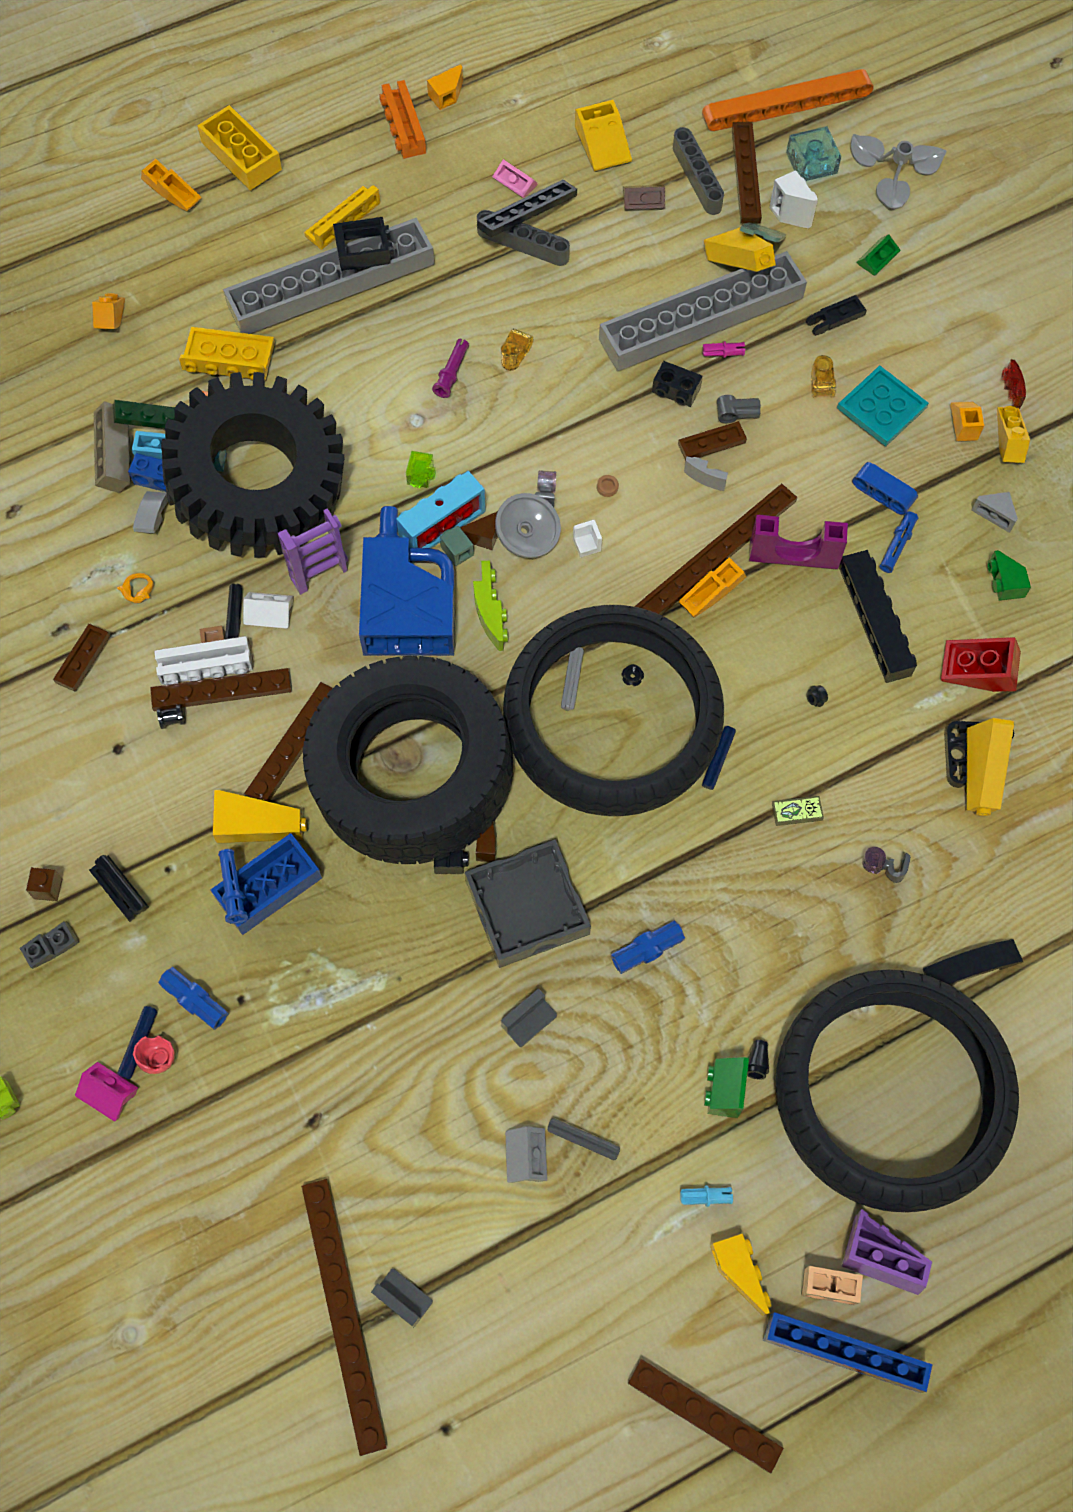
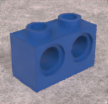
M136 453L128 471L133 483L166 492V486H164L162 459Z

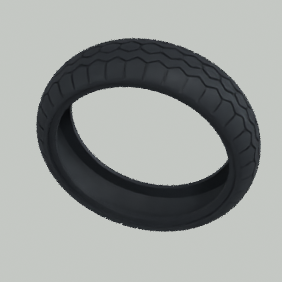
M599 605L576 610L556 619L539 631L527 643L517 657L507 680L503 701V717L508 730L512 752L518 764L530 780L544 793L570 808L585 813L601 816H629L645 813L668 804L686 792L702 776L711 763L721 739L724 724V700L721 684L711 660L700 644L682 627L666 617L646 609L627 605ZM602 642L632 644L660 656L678 672L687 685L694 703L696 728L685 749L672 762L662 769L640 778L612 781L596 779L578 773L561 763L548 751L540 740L531 719L530 704L532 696L545 672L561 657L578 647Z
M875 970L859 973L830 985L809 1001L794 1019L784 1038L778 1057L776 1098L781 1121L792 1146L805 1165L823 1183L842 1196L859 1204L883 1211L906 1213L927 1211L953 1203L974 1191L993 1173L1005 1156L1013 1138L1019 1111V1086L1015 1065L1007 1044L995 1024L975 1002L951 985L933 977L904 970ZM894 1005L910 1008L933 1018L959 1040L970 1056L978 1074L982 1094V1112L974 1141L967 1153L955 1166L942 1173L927 1177H892L858 1164L840 1150L829 1138L815 1113L809 1091L808 1077L814 1044L819 1034L831 1022L850 1011L862 1007Z

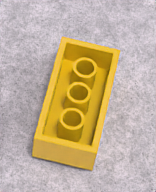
M230 105L197 125L202 144L249 190H252L282 170L279 152Z

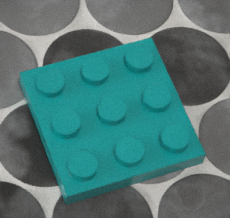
M879 365L838 403L837 409L884 446H887L927 409L929 403Z

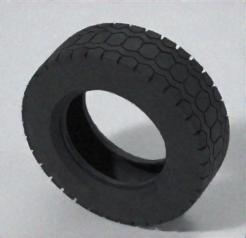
M403 656L402 660L400 657L385 659L386 663L380 660L369 664L370 669L364 666L353 672L355 677L351 674L339 682L341 687L336 685L327 694L328 698L324 697L309 722L310 726H308L303 746L305 778L310 793L329 827L342 841L354 850L379 861L383 859L384 862L399 864V862L401 864H416V861L419 864L432 862L433 858L439 860L450 856L449 852L455 854L466 848L465 844H472L480 837L479 833L483 835L492 825V821H495L502 811V807H504L510 792L513 777L511 742L499 705L485 685L470 672L453 663L450 664L448 661L438 658L435 660L434 657L420 656L419 660L417 656ZM407 720H429L449 728L462 741L460 761L455 771L441 787L426 796L407 801L387 800L370 793L358 781V766L365 748L377 734L393 724Z

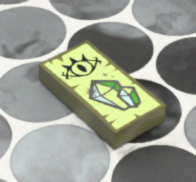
M820 796L772 802L776 826L823 821L824 819Z

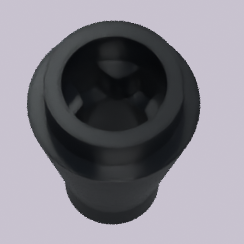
M763 1040L754 1041L748 1057V1077L762 1080L769 1073L768 1042Z

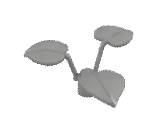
M853 134L851 139L852 155L856 162L862 166L872 167L876 160L883 161L893 154V159L898 164L894 180L890 178L882 179L876 188L878 199L891 209L902 207L910 195L908 183L897 181L902 165L909 160V164H914V169L917 173L932 175L939 169L946 154V150L927 145L913 147L909 141H901L898 143L897 148L893 147L891 151L883 155L884 145L879 139Z

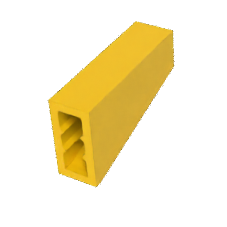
M740 228L704 239L706 257L709 261L756 272L776 265L773 244L755 234L751 235L742 232Z
M991 718L967 728V811H974L978 816H990L991 812L1001 809L1014 721Z
M214 790L213 837L217 843L280 841L290 833L296 840H303V832H307V819L302 816L300 809L221 790Z

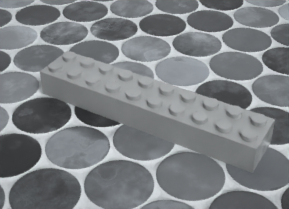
M417 218L389 228L390 238H387V241H392L394 252L393 255H390L391 264L341 271L336 247L225 288L223 291L227 306L240 333L250 334L434 265L433 247ZM380 235L366 237L345 244L346 252L348 254L382 249Z
M786 251L775 256V266L757 272L742 268L601 323L599 341L616 370L620 371L802 299L807 281Z

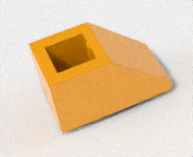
M460 64L427 80L428 96L439 110L457 102L463 84L462 65Z
M106 293L105 296H99L98 300L93 301L94 328H118L121 325L125 298L118 297V294Z
M973 401L951 402L950 406L956 441L978 440L984 428L981 407Z

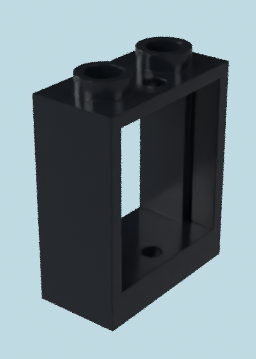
M383 217L333 224L341 271L391 264L390 255L394 254L392 241H387V238H390L389 225H384ZM380 235L382 249L347 254L346 240Z

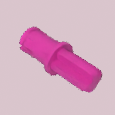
M722 341V343L703 344L702 353L705 357L722 356L726 358V356H744L745 348L743 347H745V343H726V341Z

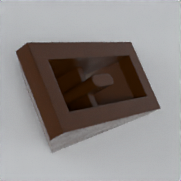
M497 512L460 527L473 545L493 550L498 538L495 529Z

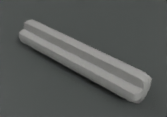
M580 647L569 654L561 708L566 711L573 710L575 707L584 654L583 648Z

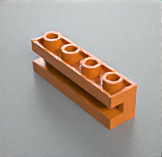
M405 80L397 81V89L391 90L389 83L383 84L382 94H379L382 107H386L384 109L386 120L391 121L389 126L391 135L396 136L394 140L397 151H401L403 159L426 154L425 137Z

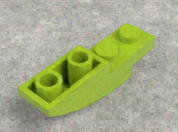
M490 560L481 561L482 581H473L477 614L490 641L499 651H504L503 642H508L507 629H503L502 622H507L506 608H502L501 600H497L496 589L491 588V582H496L495 569L490 568Z

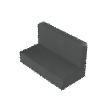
M538 988L501 1020V1027L519 1047H523L556 1019L557 1013L545 1001V995Z
M391 1269L380 1285L377 1283L371 1291L373 1295L413 1328L433 1303L432 1299L395 1269Z

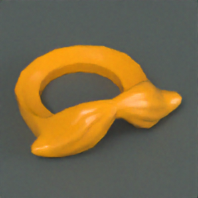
M136 573L129 575L123 585L117 587V589L121 591L126 600L141 603L145 599L150 598L149 594L154 587V583L148 575ZM135 578L146 579L148 585L140 592H137L135 597H132L130 582Z

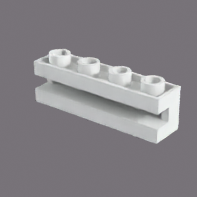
M246 636L155 651V659L158 667H156L157 676L161 685L197 681L209 677L219 678L228 674L241 675L247 671H253L250 645Z

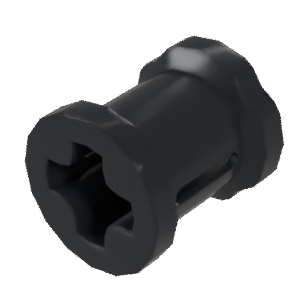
M180 704L170 709H157V717L161 729H165L168 725L177 723L182 725L185 723Z

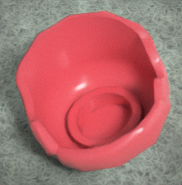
M158 1035L155 1038H147L145 1036L134 1046L133 1056L138 1067L145 1073L159 1074L171 1067L174 1062L175 1051L171 1042Z

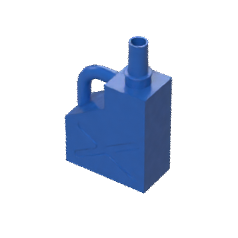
M384 506L380 510L379 534L376 537H363L359 638L363 656H454L455 572L453 563L445 553L438 549L410 548L409 537L398 536L396 520L398 518V509L393 506ZM412 561L434 562L441 569V579L412 564Z

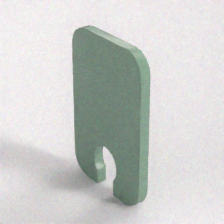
M748 222L740 227L742 232L751 235L758 234L764 236V239L774 242H781L786 238V234L754 223Z

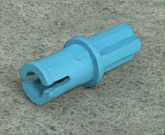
M707 1185L704 1188L682 1189L680 1201L683 1205L705 1204L706 1207H709L710 1204H732L733 1194H730L732 1193V1188H709Z

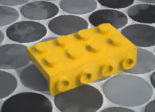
M191 327L184 354L180 355L179 361L182 370L188 372H202L229 377L231 373L241 372L242 378H249L253 380L254 372L264 373L266 380L275 340L271 336Z

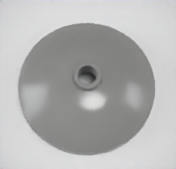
M521 493L511 496L500 506L495 518V529L500 542L508 551L523 558H537L547 554L558 542L561 532L560 519L554 507L547 500L535 494ZM521 528L526 529L527 533H523L521 531Z

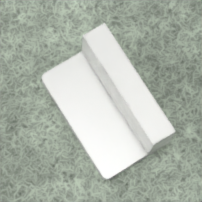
M248 592L243 601V623L245 625L288 628L289 610L293 605V596Z

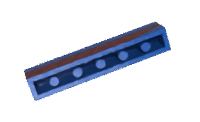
M776 1312L771 1313L763 1339L764 1342L918 1393L927 1392L933 1364Z

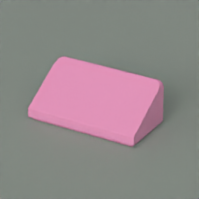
M504 159L492 176L523 198L538 184L534 179Z

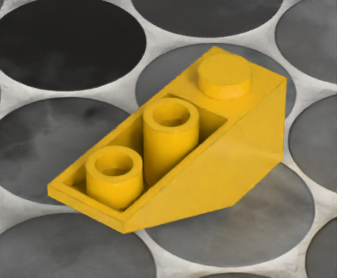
M1014 406L997 407L999 452L1002 461L1025 463L1030 438L1019 408Z
M743 1234L712 1243L710 1248L719 1273L762 1316L769 1314L768 1308L772 1307L768 1293L766 1291L762 1292L759 1281H762V1275L758 1265H753L750 1255L753 1254V1249L749 1239H744Z

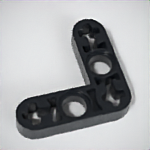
M953 721L945 730L946 776L948 783L953 787L961 788L967 783V733L965 732L967 728L981 722ZM953 729H957V733H960L959 737H955V733H952ZM954 749L960 750L963 753V758L955 759L951 751ZM957 766H960L959 775L964 776L961 780H958L957 776H953L957 771Z

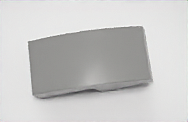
M686 457L684 472L689 477L707 487L724 491L728 472H723L719 469H708V461L701 458Z
M151 491L145 493L135 517L134 532H156L163 521L161 512L168 502L166 493Z

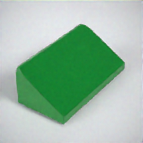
M890 234L880 238L856 263L875 276L901 250Z

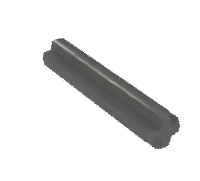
M552 1118L549 1122L548 1132L611 1160L617 1159L620 1152L619 1146L555 1118Z

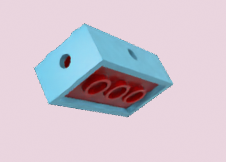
M469 471L457 475L452 482L446 486L439 487L434 494L428 498L421 499L416 506L410 510L403 511L396 518L399 536L409 537L410 548H433L440 543V536L444 531L453 529L456 526L462 527L486 512L485 489Z

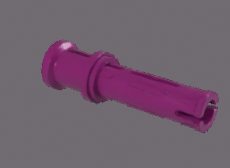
M461 338L456 341V345L445 368L440 370L438 374L439 379L432 387L434 394L441 398H448L450 396L451 386L457 381L456 373L469 348V343L466 340H463L461 345Z

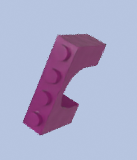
M756 515L750 540L749 561L838 569L847 544L848 523L825 521L822 532L817 538L796 542L786 540L778 535L779 517Z

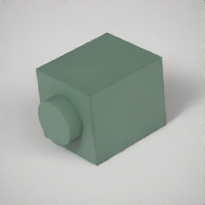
M459 526L447 529L440 536L441 549L455 567L474 556L473 544Z

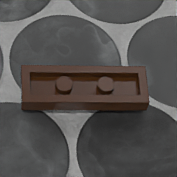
M737 421L679 439L678 445L686 461V457L700 458L745 444L747 437L740 422Z
M88 624L53 678L54 682L75 692L110 638L109 632Z

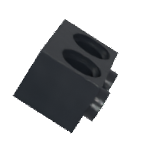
M663 360L653 379L652 393L657 394L659 397L676 401L680 405L691 407L701 389L703 375Z

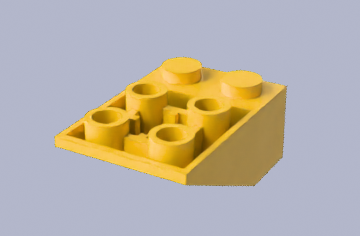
M614 100L575 109V128L594 171L632 162L622 120Z

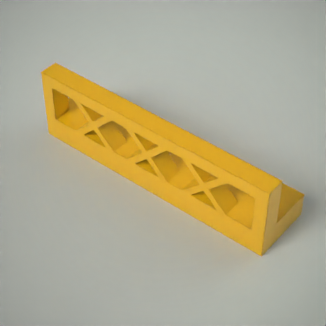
M374 185L368 189L362 186L304 232L305 237L321 250L335 240L333 224L360 220L380 204L379 189Z

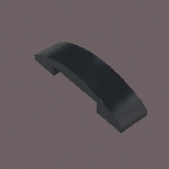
M1014 939L963 952L927 966L922 970L924 975L953 986L957 982L996 969L1002 970L1023 963V959Z

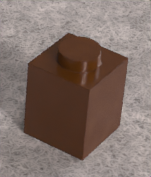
M31 867L26 891L35 900L58 902L62 877L55 869Z

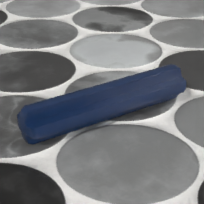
M725 726L722 731L718 748L702 783V786L706 789L713 790L736 733V729L733 727Z
M143 1007L117 1072L122 1078H132L137 1065L133 1056L134 1046L141 1038L148 1037L157 1014V1010L153 1007Z

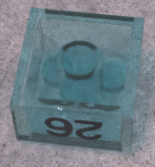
M828 126L789 135L786 153L794 171L796 170L805 181L838 173L842 156Z

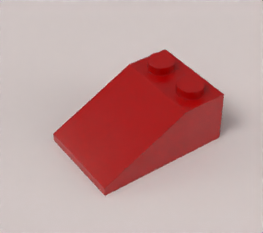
M1016 638L946 640L941 675L942 682L992 692L1016 691L1021 655Z

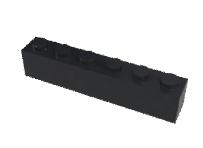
M868 550L842 556L839 570L885 682L889 683L911 677L917 667V660L908 648V638L901 631L900 619L893 612L892 600L889 595H886L883 578L878 576L875 559L870 557Z

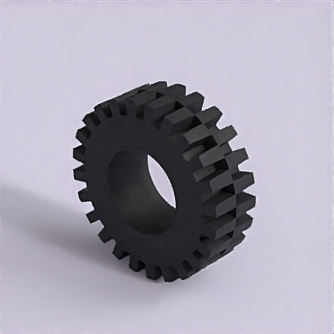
M241 372L230 374V386L228 389H225L219 378L216 377L208 381V396L196 387L189 392V406L182 401L174 408L175 420L168 418L165 425V439H162L161 443L164 486H166L168 503L170 506H175L176 518L181 524L189 520L190 534L196 539H199L205 532L208 533L209 547L218 551L224 541L230 542L231 555L242 557L244 545L254 547V558L265 557L266 546L272 544L277 555H281L283 551L278 537L279 532L286 529L290 537L293 535L296 537L325 523L323 510L328 509L333 516L336 500H339L345 460V455L342 454L343 438L341 434H336L337 422L333 415L324 417V404L320 399L316 398L307 405L306 388L298 384L291 395L287 394V379L280 376L276 377L272 388L265 387L264 373L261 372L253 373L252 386H244ZM259 441L270 444L283 452L291 462L293 470L286 479L273 487L250 490L237 487L226 481L217 472L213 464L220 450L224 451L229 446L239 442Z

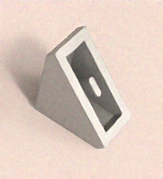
M1010 492L979 496L971 510L1009 533L1018 519Z

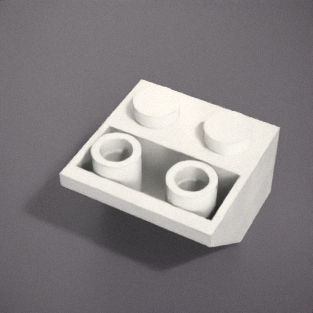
M795 170L775 179L769 208L782 223L810 228L818 199L816 194L807 186L805 179Z

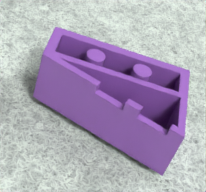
M861 1209L853 1221L842 1267L919 1295L927 1286L932 1261L907 1242L899 1240L889 1232L887 1227L879 1225L867 1216V1212Z

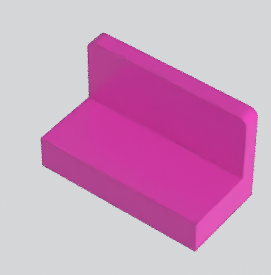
M96 1062L82 1073L75 1096L109 1119L116 1121L120 1117L123 1105L136 1095L138 1087L99 1062Z

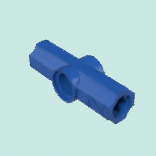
M674 920L654 932L648 931L641 934L630 945L611 954V959L617 971L623 974L643 962L647 964L659 958L664 951L684 941L685 936L679 924Z
M171 967L162 974L158 982L159 985L169 994L173 995L177 999L176 1001L189 1013L197 1015L213 1030L225 1022L229 1015L228 1012L217 1002L213 1001L210 995L194 981L190 982L174 967Z

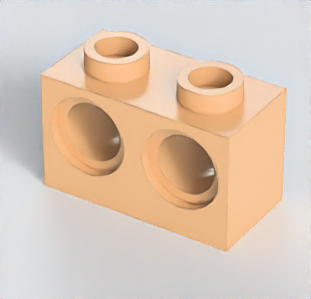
M808 1266L804 1271L802 1296L857 1305L861 1300L863 1275Z

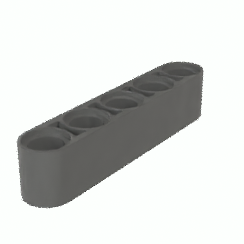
M680 127L674 132L673 152L704 210L710 215H717L722 211L724 191L690 129Z
M482 210L477 214V220L494 212ZM520 223L492 238L477 228V233L482 238L554 265L564 266L569 262L570 243L567 239L528 224Z

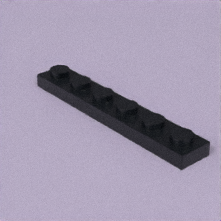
M561 180L477 220V228L492 238L576 197L578 189L565 180Z

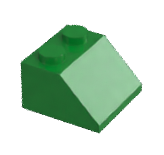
M749 1058L715 1059L713 1066L708 1067L707 1081H711L710 1091L705 1092L704 1106H708L707 1114L738 1119L744 1109Z

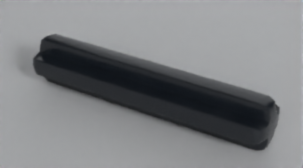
M232 583L229 586L225 639L238 638L242 586L238 583Z
M101 855L97 858L95 864L134 914L138 915L146 909L145 904L107 856Z

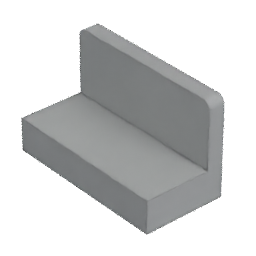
M525 1126L507 1130L505 1133L507 1182L547 1181L545 1129Z

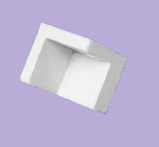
M595 520L573 527V541L580 558L601 551L602 537Z

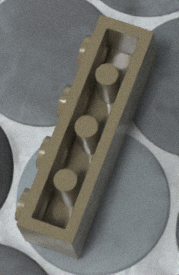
M105 401L94 411L95 486L120 493L131 482V477L128 473L131 456L129 455V425L114 423L113 404Z

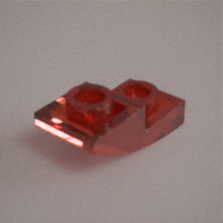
M1011 359L1008 367L1003 368L1002 380L1005 381L1004 389L1010 390L1009 399H1012V406L1020 409L1026 398L1025 381L1016 360Z

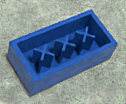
M291 833L237 870L239 889L245 896L243 900L244 911L247 913L248 918L234 925L244 935L322 879L318 867ZM222 881L210 890L227 914L226 905L222 902V897L225 893Z

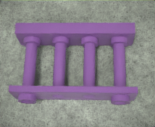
M328 509L323 510L326 522L296 537L294 535L290 537L286 529L278 533L289 577L300 595L308 591L306 582L309 581V578L337 564L343 573L348 571L346 566L348 558L343 550L339 532L341 523L336 515H331ZM328 532L327 535H325V536H323V537H320V538H318V539H316V540H314V541H312V542H310V543H308V544H306V545L300 547V545H302V544H304V543H306V542H308V541H310V540H312V539H314V538H316V537H318V536H320V535H322V534ZM331 543L330 546L303 559V556ZM333 554L332 557H330V558H328V559H326V560H324V561H322V562H320V563H318V564H316V565H314V566H312V567L306 569V567H308V566H310V565H312V564H314V563H316V562H318V561H320V560H322V559H324V558H326V557H328V556H330V555Z

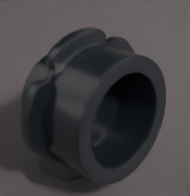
M635 664L628 665L621 673L622 680L626 685L638 686L644 678L642 669Z
M813 685L808 689L807 700L815 707H822L828 701V693L823 686Z

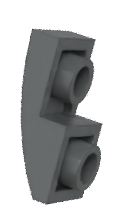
M63 921L47 934H39L20 947V950L30 968L33 969L66 952L78 944L79 941L69 923Z

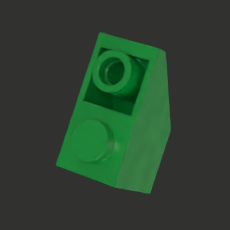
M994 551L990 560H988L987 567L989 573H992L993 591L997 593L998 600L1025 598L1031 589L1026 567L1001 551Z

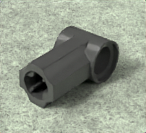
M722 395L717 399L718 419L721 423H732L740 418H760L761 404L759 398L736 399L733 395Z

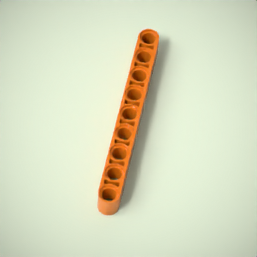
M859 69L710 103L703 108L702 115L710 131H718L731 128L733 122H757L862 98L869 95L873 91L874 86L867 71Z

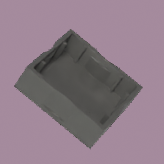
M556 839L524 850L514 857L496 860L465 872L466 884L499 968L590 935V922L578 894L571 885L568 869Z

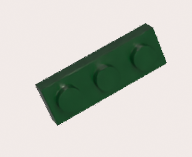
M114 400V423L165 429L168 418L175 420V407Z

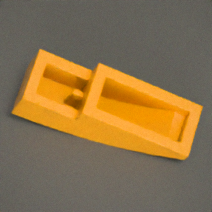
M154 159L141 171V179L166 200L185 211L191 209L201 200V196L172 169H166L157 159Z
M729 557L714 572L711 570L679 600V603L695 618L739 585L746 578V574Z

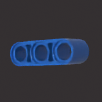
M870 462L865 463L852 479L857 489L900 515H904L918 498L917 492L912 487Z

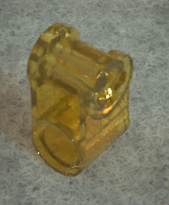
M514 328L510 331L501 347V354L503 356L501 365L504 369L511 371L519 367L525 355L532 347V335Z
M825 355L818 356L815 359L811 371V393L813 398H816L817 395L835 397L836 394L833 361Z

